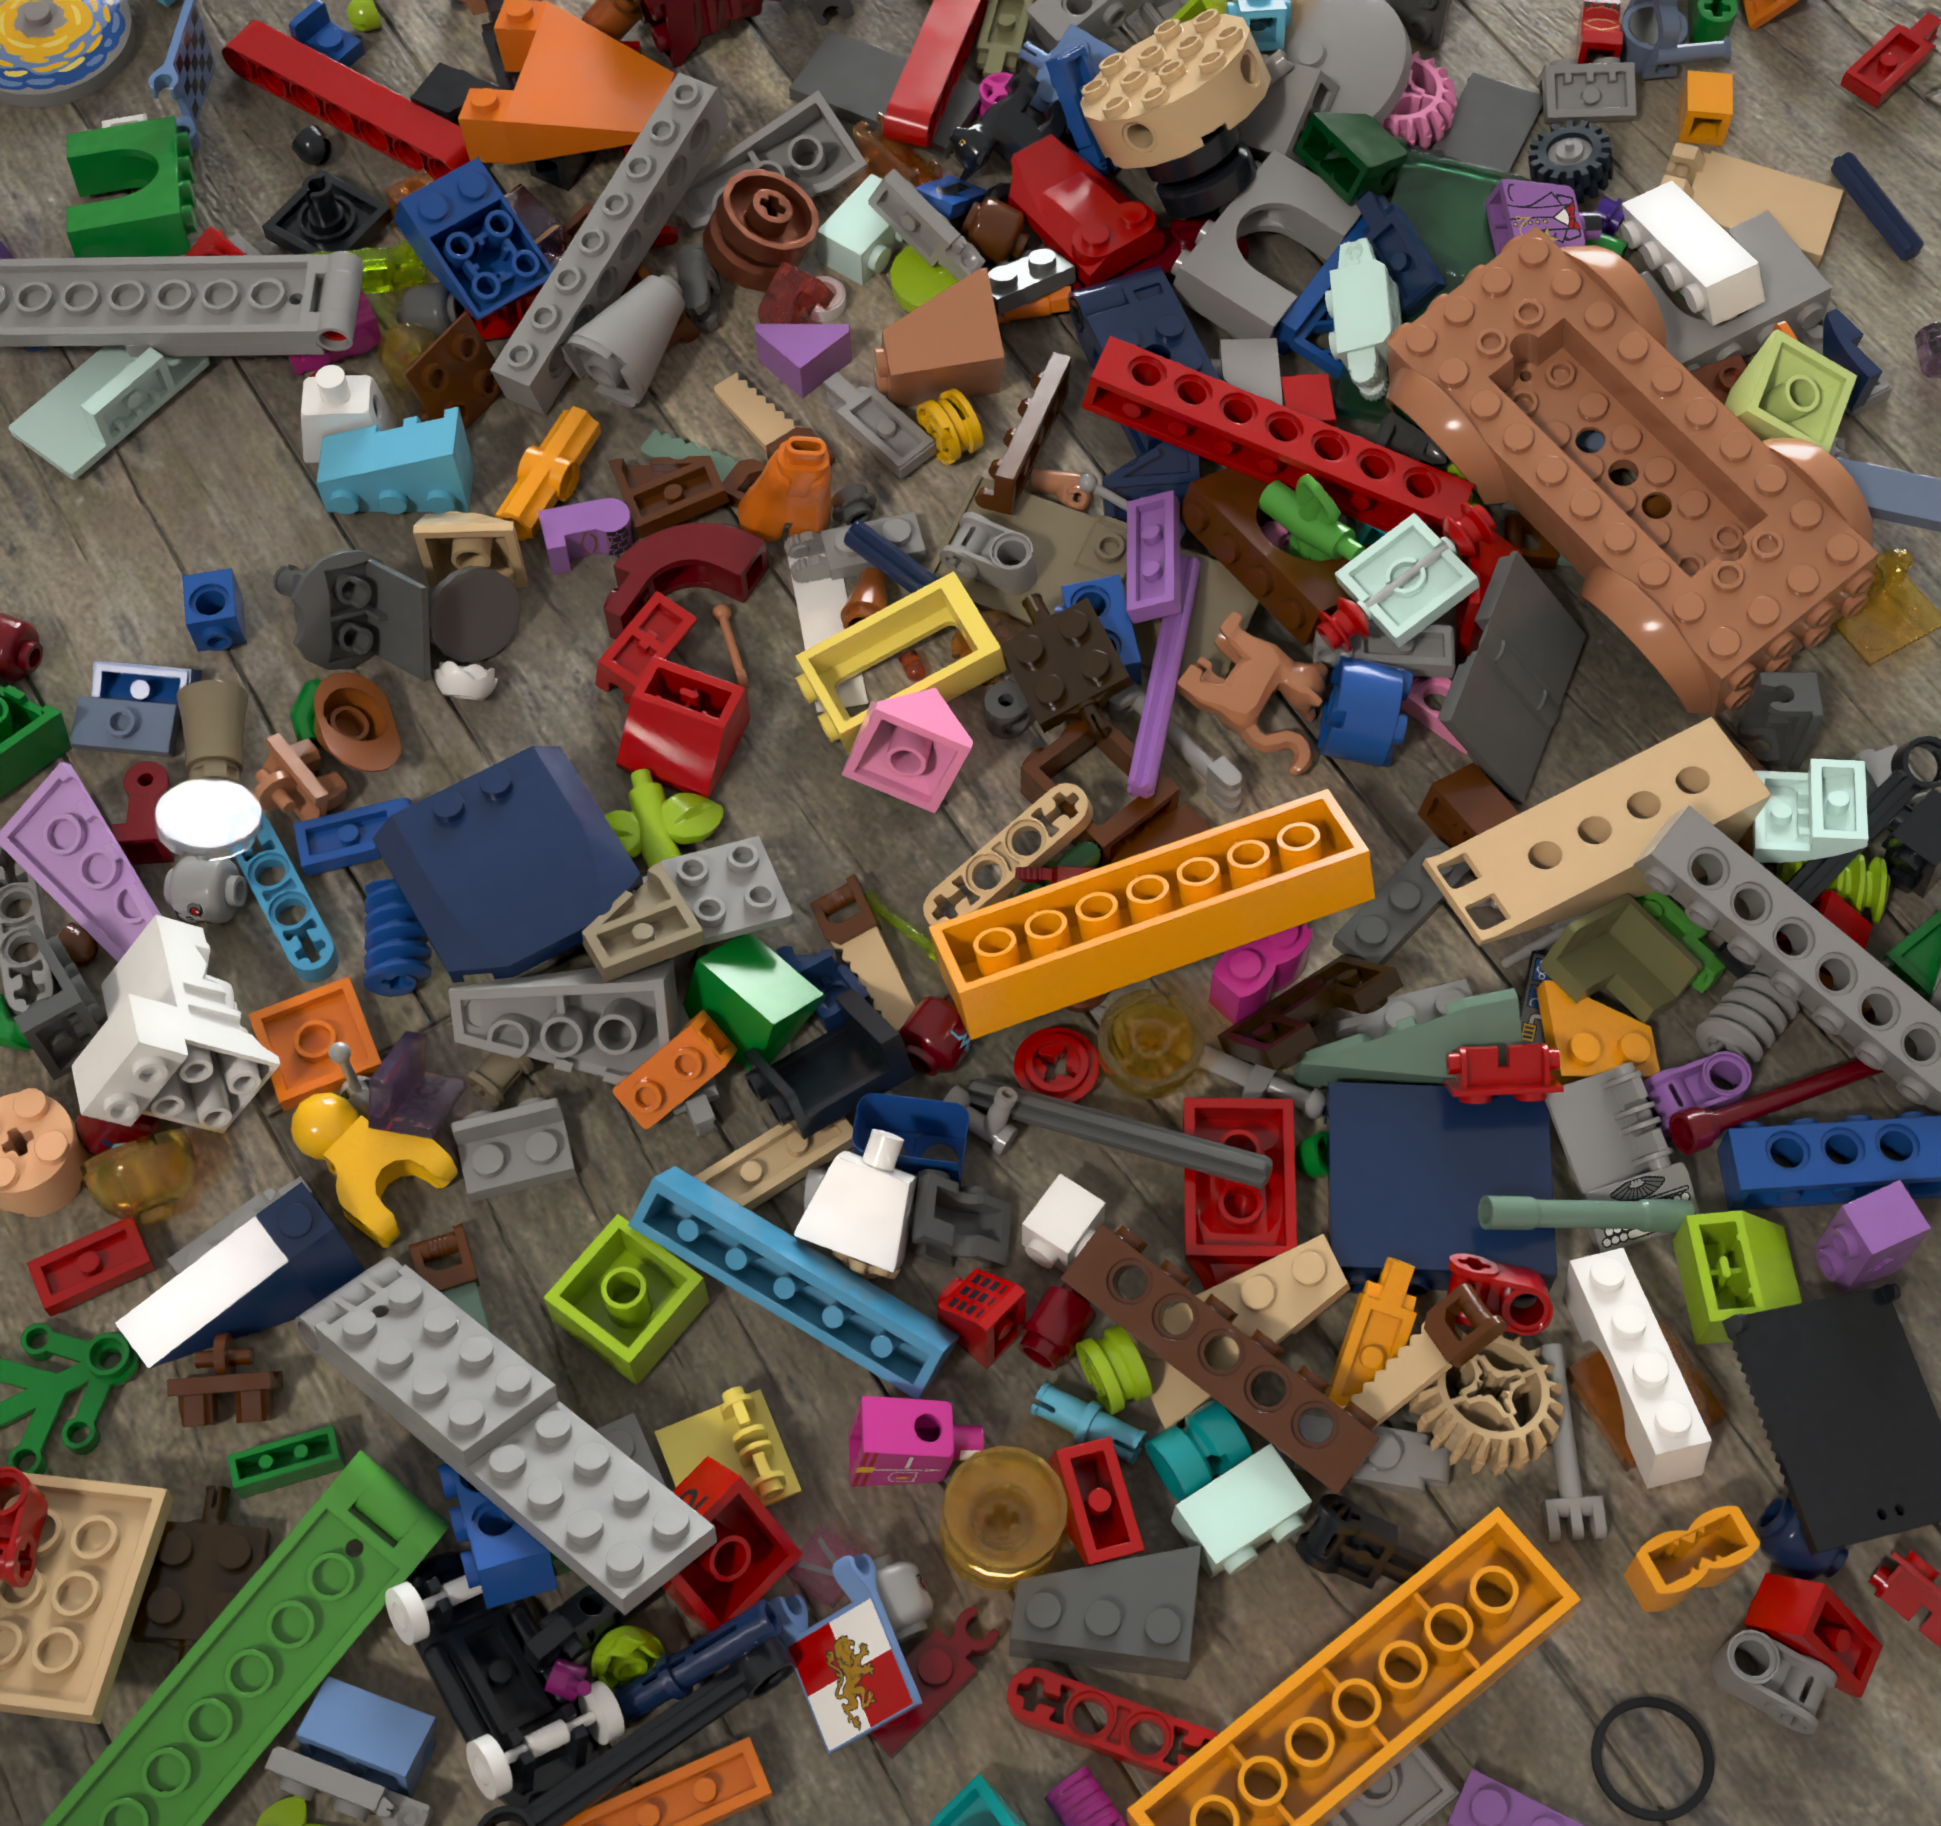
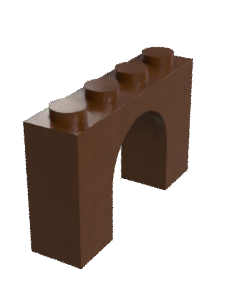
M1225 468L1192 481L1180 507V521L1303 646L1313 643L1317 630L1316 626L1321 623L1318 617L1319 611L1329 615L1335 613L1338 610L1336 598L1338 597L1355 602L1337 583L1334 574L1350 562L1344 557L1338 560L1330 559L1325 561L1301 559L1282 551L1262 533L1260 527L1264 526L1268 521H1275L1259 509V499L1269 484L1230 468ZM1370 543L1364 545L1365 550L1371 546Z

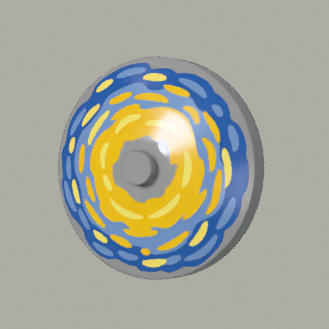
M0 0V102L14 106L34 108L57 106L84 98L112 81L127 64L136 42V24L127 0Z

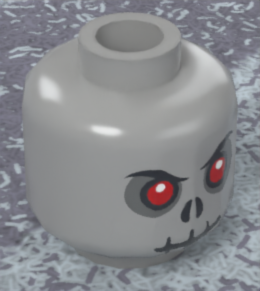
M183 857L175 865V868H171L168 871L164 882L165 902L168 907L173 909L179 919L187 923L221 924L229 922L236 914L238 907L243 906L247 899L248 887L246 879L240 876L236 864L226 857Z
M891 1554L874 1559L877 1592L898 1643H904L927 1631L929 1627L926 1620L934 1613L935 1606L918 1566L910 1561H901L894 1564Z

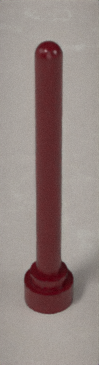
M1855 1059L1714 1111L1692 1106L1671 1115L1669 1119L1670 1135L1674 1144L1682 1153L1691 1155L1710 1148L1714 1140L1719 1137L1721 1131L1875 1076L1884 1071L1873 1069L1859 1059Z

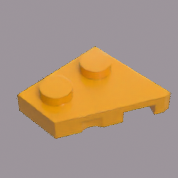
M1544 980L1536 988L1545 1043H1547L1548 1048H1558L1560 1068L1559 1070L1550 1071L1560 1084H1569L1632 1061L1636 1071L1642 1070L1644 1075L1641 1076L1643 1082L1660 1072L1651 1026L1589 997L1575 1003L1552 980Z

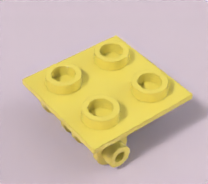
M742 1386L733 1387L722 1394L723 1404L654 1431L675 1487L709 1456L741 1476L765 1507L802 1492L761 1389L745 1394Z

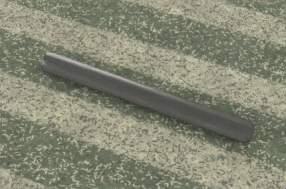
M977 1078L975 1081H971L968 1087V1093L971 1096V1107L977 1110L988 1112L994 1103V1096L998 1088L1006 1086L1015 1090L1018 1095L1017 1101L1010 1111L1009 1119L1255 1188H1263L1267 1185L1272 1175L1273 1161L1268 1156L984 1078Z

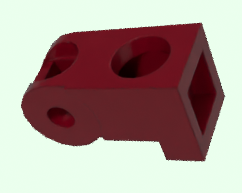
M151 761L138 763L127 771L123 780L124 789L129 797L127 823L112 824V834L131 865L174 862L178 813L177 792L169 782L168 773L161 764Z

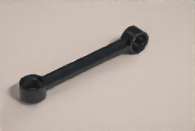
M1921 736L1900 746L1896 750L1891 761L1892 774L1867 799L1868 844L1917 793H1924L1941 786V739L1933 736ZM1922 747L1934 756L1937 763V774L1933 781H1920L1911 773L1908 766V756L1911 749ZM1864 848L1833 857L1808 860L1785 885L1808 904H1811ZM1777 932L1776 940L1782 932ZM1726 941L1722 943L1714 954L1737 979L1745 976L1756 967L1755 965L1745 964L1734 957L1728 950V943Z
M779 1636L763 1642L747 1654L730 1663L728 1669L524 1808L521 1809L515 1806L494 1808L482 1817L477 1826H496L505 1821H515L524 1826H563L747 1698L750 1700L759 1698L777 1687L795 1670L798 1664Z

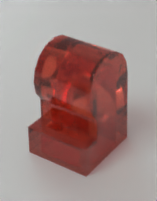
M782 261L760 303L758 318L761 324H810V315L815 306L826 310L835 294L820 279Z

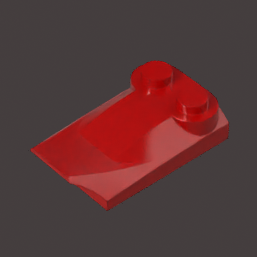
M1050 134L1013 154L1010 159L1012 178L1008 204L1024 213L1025 222L1052 250L1075 266V275L1087 287L1109 279L1164 248V234L1155 226L1156 218L1152 208L1145 203L1130 201L1088 160L1054 135Z
M1184 1097L1182 1133L1268 1156L1273 1161L1270 1181L1263 1188H1255L1183 1167L1185 1260L1196 1272L1206 1291L1297 1247L1293 1099Z

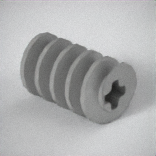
M1756 966L1745 976L1737 979L1732 989L1722 996L1720 1003L1710 1010L1708 1018L1700 1022L1695 1032L1697 1043L1706 1057L1716 1052L1728 1051L1743 1057L1748 1064L1757 1063L1762 1059V1049L1770 1048L1774 1044L1776 1038L1774 1034L1778 1035L1786 1030L1787 1020L1794 1019L1799 1013V1006L1803 1004L1798 1000H1791L1779 994L1770 985V977Z

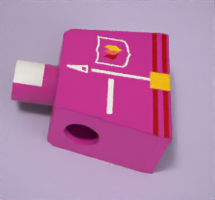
M862 1396L848 1430L850 1486L937 1483L943 1481L953 1460H982L984 1451L982 1425H953L952 1405L947 1401Z

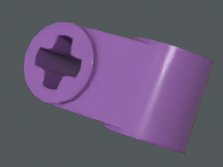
M1722 1051L1681 1067L1665 1069L1649 1077L1643 1082L1648 1094L1646 1099L1654 1101L1656 1105L1654 1109L1661 1118L1662 1124L1659 1128H1661L1664 1138H1671L1669 1119L1673 1113L1692 1106L1714 1111L1742 1101L1751 1083L1752 1072L1749 1064L1743 1057L1733 1052ZM1711 1079H1724L1731 1084L1734 1090L1719 1089L1712 1083Z

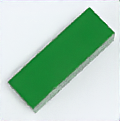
M334 1425L227 1455L233 1489L241 1499L337 1472L346 1467L341 1437Z

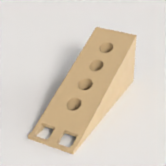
M1710 717L1439 855L1426 858L1422 865L1478 946L1594 911L1627 893L1631 897L1637 898L1656 892L1644 881V873L1633 864L1672 815L1690 805L1734 843L1738 844L1772 794L1715 720ZM1466 861L1478 879L1463 887L1451 888L1438 869ZM1692 863L1691 870L1695 879L1707 876L1706 870L1700 864ZM1492 898L1506 920L1489 929L1481 930L1476 926L1466 910Z

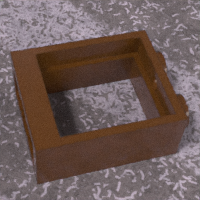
M1107 718L1106 720L1111 726L1112 732L1106 737L1098 722H1095L1103 738L1098 741L1091 738L1084 720H1074L1063 730L1060 738L1045 749L1043 747L1035 749L1026 757L1021 766V794L1031 804H1034L1051 788L1057 786L1051 780L1052 777L1095 745L1129 777L1135 745ZM1159 769L1155 794L1152 797L1145 799L1138 796L1100 826L1091 820L1087 828L1073 839L1071 843L1078 845L1079 842L1083 843L1085 840L1088 842L1093 841L1095 845L1098 844V848L1101 849L1100 854L1102 855L1100 857L1101 862L1097 863L1096 868L1109 865V860L1178 807L1180 788ZM1066 800L1058 805L1061 815L1065 814L1070 819L1078 813L1074 806L1075 803L1071 805Z

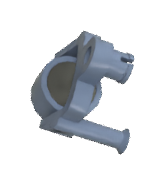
M1630 0L1621 22L1623 45L1619 59L1621 63L1635 62V73L1641 74L1642 79L1677 76L1678 63L1723 59L1726 63H1729L1731 58L1730 38L1726 36L1722 41L1685 44L1688 34V23L1683 14L1678 11V0Z

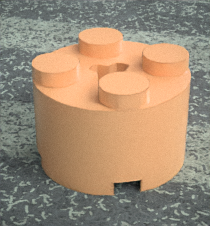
M27 1088L20 1092L0 1097V1209L7 1213L10 1211L23 1214L25 1217H42L52 1214L68 1205L82 1189L80 1183L86 1169H90L91 1154L84 1148V1144L77 1134L75 1123L62 1105L36 1088Z

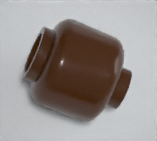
M994 197L986 198L981 204L974 201L959 232L961 236L965 237L967 243H971L985 261L995 266L1002 261H1007L1009 256L1018 259L1030 236L1029 233L1022 230L1025 225L1024 213Z

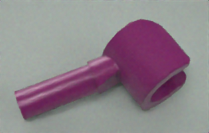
M557 1656L544 1691L571 1702H575L578 1694L587 1696L592 1689L591 1684L584 1680L588 1668Z

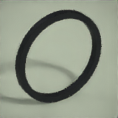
M1637 1697L1624 1701L1604 1716L1593 1736L1591 1762L1599 1786L1613 1804L1636 1818L1661 1822L1682 1817L1703 1800L1711 1786L1714 1774V1755L1710 1740L1700 1723L1688 1711L1671 1701L1656 1697ZM1643 1707L1664 1710L1682 1720L1697 1738L1703 1755V1776L1698 1790L1685 1804L1664 1811L1647 1810L1624 1799L1609 1782L1602 1764V1741L1611 1722L1624 1712Z

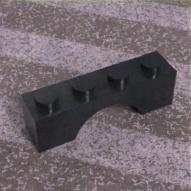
M439 62L410 98L412 102L460 126L458 117L470 88L508 89L502 85H495L475 77L465 70L455 69ZM596 151L528 162L530 175L569 191L597 156Z

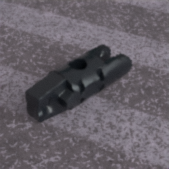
M590 1585L585 1586L540 1620L539 1625L542 1629L525 1642L524 1659L537 1674L554 1665L557 1656L561 1658L567 1657L570 1661H574L586 1653L592 1646L597 1645L604 1635L624 1625L658 1600L666 1591L661 1586L624 1615Z

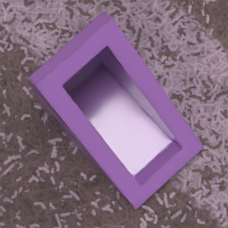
M755 324L758 361L802 398L851 362L850 324Z

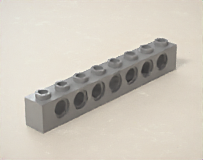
M681 73L677 74L491 367V373L508 400L541 414H547L573 372L562 353V347L567 342V339L619 299L728 125L730 119L718 87Z
M1690 805L1672 815L1633 864L1644 873V881L1656 892L1663 895H1671L1686 908L1685 914L1697 926L1705 930H1713L1728 943L1727 948L1734 957L1745 964L1757 966L1769 976L1770 985L1779 994L1791 1000H1798L1812 1012L1811 1017L1820 1028L1828 1033L1843 1037L1855 1047L1854 1054L1860 1061L1873 1069L1882 1070L1897 1082L1896 1088L1905 1098L1913 1103L1925 1105L1937 1116H1941V1012ZM1693 862L1700 864L1706 870L1708 876L1707 885L1700 884L1693 877L1691 870ZM1735 897L1741 898L1748 905L1750 912L1748 920L1741 918L1735 911ZM1778 931L1789 938L1791 942L1790 955L1785 954L1778 947L1776 941ZM1820 966L1826 968L1833 977L1832 990H1829L1821 983L1819 978ZM1863 1001L1870 1004L1875 1012L1874 1025L1868 1023L1863 1017L1861 1009ZM1906 1036L1910 1037L1916 1044L1917 1057L1915 1060L1905 1050L1904 1040Z

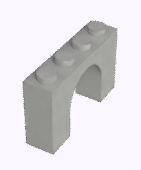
M1276 149L1271 152L1263 163L1255 161L1258 168L1254 180L1246 190L1232 201L1221 206L1219 210L1221 216L1216 222L1209 219L1203 225L1195 240L1196 247L1191 252L1184 249L1171 269V274L1176 276L1172 289L1178 300L1238 339L1274 338L1280 321L1293 306L1298 296L1250 266L1239 251L1237 239L1254 232H1276L1294 239L1325 260H1328L1362 216L1356 204L1348 206L1319 176Z
M1768 210L1727 231L1759 263L1765 297L1764 303L1749 309L1738 317L1714 326L1709 321L1691 317L1676 307L1648 271L1639 274L1645 280L1657 300L1665 323L1667 351L1688 371L1737 354H1741L1743 358L1759 350L1771 335L1776 323L1786 321L1792 331L1801 328L1808 329L1819 323L1826 314L1832 290L1831 285Z

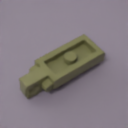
M989 0L976 47L977 68L984 69V78L998 72L1016 74L1017 66L1020 67L1021 63L1019 52L1021 48L1024 50L1023 45L1026 43L1031 25L1026 9L1036 0Z

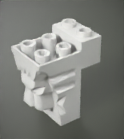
M156 914L101 984L108 1020L71 1065L81 1115L131 1127L138 1117L144 1114L223 1134L281 1065L277 1055L264 1048L253 1035L248 1033L247 1029L240 1025V1015L242 1012L238 1011L237 1003L234 1002L232 986L226 981L207 975L210 946L206 943L203 928Z

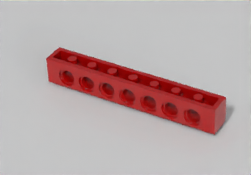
M1109 336L1091 375L1081 406L1083 409L1267 484L1280 480L1296 492L1299 478L1309 474L1323 486V490L1329 494L1340 509L1341 514L1387 533L1415 513L1441 539L1444 536L1442 518L1448 516L1454 520L1459 519L1462 516L1460 505L1463 502L1468 503L1474 486L1473 483L1456 477L1451 473L1419 462L1407 455L1392 451L1360 436L1338 429L1316 418L1284 407L1269 399L1257 396L1225 381L1198 372L1181 363L1171 361L1113 336Z

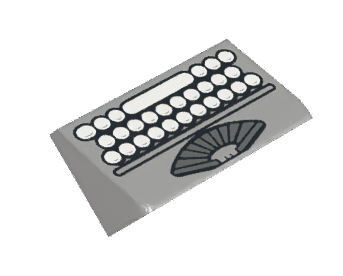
M1684 1162L1675 1163L1662 1169L1589 1191L1581 1198V1200L1596 1201L1686 1199L1692 1202L1695 1215L1700 1214L1689 1172ZM1586 1228L1598 1254L1619 1248L1626 1249L1672 1234L1642 1232L1637 1229Z

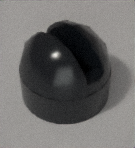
M312 125L303 129L295 137L292 143V150L306 164L322 165L330 159L332 143L319 126Z

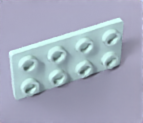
M124 345L103 346L10 424L9 430L12 436L70 479L75 480L207 368L210 364L207 356L164 357L152 347L148 348L139 357H130Z

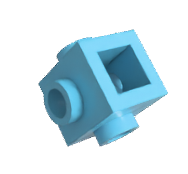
M1233 0V2H1226L1225 14L1244 18L1259 51L1284 49L1285 27L1291 26L1292 19L1290 0Z

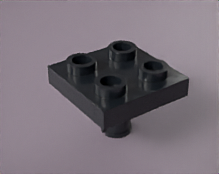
M320 169L316 174L308 176L303 181L302 187L262 226L267 240L294 255L331 254L344 251L358 256L394 218L389 205Z

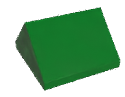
M747 933L737 936L697 959L683 1006L689 1019H692L704 1009L737 1047L738 1050L733 1058L748 1071H751L744 1055L745 1051L754 1047L771 1064L827 996L754 934Z

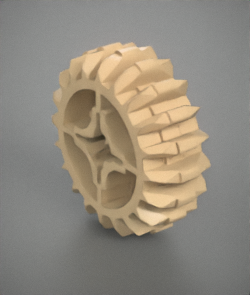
M1455 1326V1331L1461 1339L1474 1330L1472 1326H1469L1467 1331L1463 1332L1459 1327ZM1501 1334L1462 1367L1456 1369L1453 1366L1410 1400L1409 1412L1421 1415L1416 1424L1417 1433H1433L1434 1435L1430 1442L1431 1451L1441 1449L1443 1446L1451 1452L1449 1455L1450 1466L1457 1464L1461 1458L1468 1460L1472 1475L1480 1472L1486 1463L1494 1477L1503 1474L1508 1466L1517 1473L1525 1468L1529 1460L1533 1462L1539 1460L1547 1450V1445L1552 1444L1557 1437L1559 1426L1554 1420L1563 1418L1565 1406L1552 1398L1561 1395L1563 1385L1547 1380V1377L1552 1375L1555 1365H1540L1537 1361L1540 1357L1541 1346L1528 1351L1521 1346L1522 1335H1514L1509 1340ZM1451 1371L1454 1372L1458 1379L1455 1386L1459 1392L1457 1397L1450 1399L1446 1388V1374ZM1519 1398L1523 1402L1526 1416L1525 1425L1522 1427L1519 1426L1515 1419L1517 1410L1513 1404Z

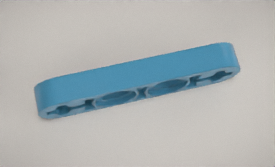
M258 812L238 814L231 819L226 827L225 836L227 843L293 971L300 979L307 982H319L327 979L338 967L339 956L337 949L270 821ZM251 831L257 836L263 852L254 855L248 841L244 837L246 833ZM280 867L285 870L283 879L276 885L263 886L258 883L260 874L267 868ZM300 906L306 909L302 921L295 925L288 926L278 922L280 914L288 907ZM309 937L321 959L311 963L303 949L301 940Z

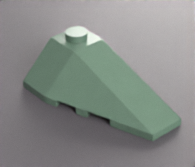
M1512 988L1462 998L1444 1004L1447 1012L1446 1015L1423 1023H1416L1413 1015L1395 1021L1396 1027L1389 1029L1383 1036L1373 1040L1370 1035L1359 1033L1303 1052V1058L1295 1067L1293 1076L1295 1084L1299 1087L1327 1089L1328 1082L1444 1086L1443 1079H1456V1075L1447 1074L1446 1054L1456 1052L1457 1047L1497 1046L1498 1066L1507 1065V1045H1523L1519 1001L1516 990Z

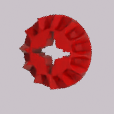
M1050 1027L1034 1032L1021 1043L1014 1058V1074L1018 1088L1079 1104L1085 1095L1094 1090L1099 1074V1059L1093 1045L1080 1033L1067 1028ZM1067 1054L1065 1072L1068 1076L1058 1074L1054 1080L1050 1079L1047 1083V1067L1044 1064L1055 1065Z

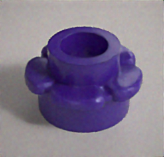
M1604 196L1594 212H1598L1601 216L1602 233L1613 237L1617 233L1624 220L1623 210L1619 209L1622 199L1618 198L1617 201H1614Z

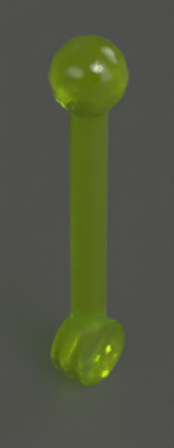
M873 890L865 892L873 910L921 946L926 954L938 963L932 941L881 903L877 892Z

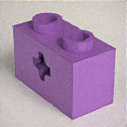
M1899 1180L1841 1206L1814 1247L1816 1260L1823 1275L1828 1280L1835 1281L1841 1293L1845 1295L1900 1270L1930 1231L1931 1227Z

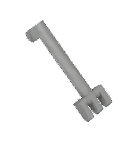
M1133 681L1134 685L1108 700L1109 718L1112 721L1123 722L1136 712L1140 716L1142 715L1146 692L1136 682ZM1170 717L1165 741L1207 781L1206 795L1217 806L1228 814L1238 812L1241 807L1242 774L1223 755L1214 760Z
M1560 1343L1541 1345L1540 1357L1537 1361L1540 1365H1555L1552 1375L1547 1377V1380L1563 1385L1561 1395L1552 1398L1565 1406L1563 1418L1554 1420L1559 1426V1433L1552 1443L1560 1499H1546L1541 1503L1545 1537L1547 1542H1560L1561 1527L1559 1518H1566L1570 1541L1583 1540L1584 1526L1582 1516H1589L1593 1539H1606L1607 1524L1603 1496L1583 1497L1566 1378L1568 1364L1565 1346Z

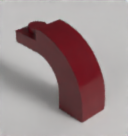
M691 523L673 526L640 540L630 547L613 565L618 588H614L609 593L603 609L609 636L616 640L656 591L667 596L681 589L707 588L745 603L769 569L766 541L744 530L715 523Z

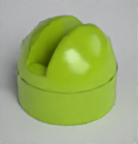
M373 0L350 1L347 7V18L355 30L368 32L383 27Z

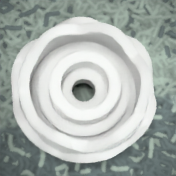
M451 661L439 662V668L434 671V678L441 693L445 696L461 699H486L493 692L498 680L494 678L495 668L486 670L478 664L458 666Z

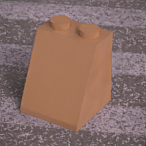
M987 268L977 269L882 330L881 348L874 349L876 367H873L875 386L878 392L886 394V398L898 409L918 406L928 399L937 401L940 394L950 388H956L965 398L999 393L1005 356Z

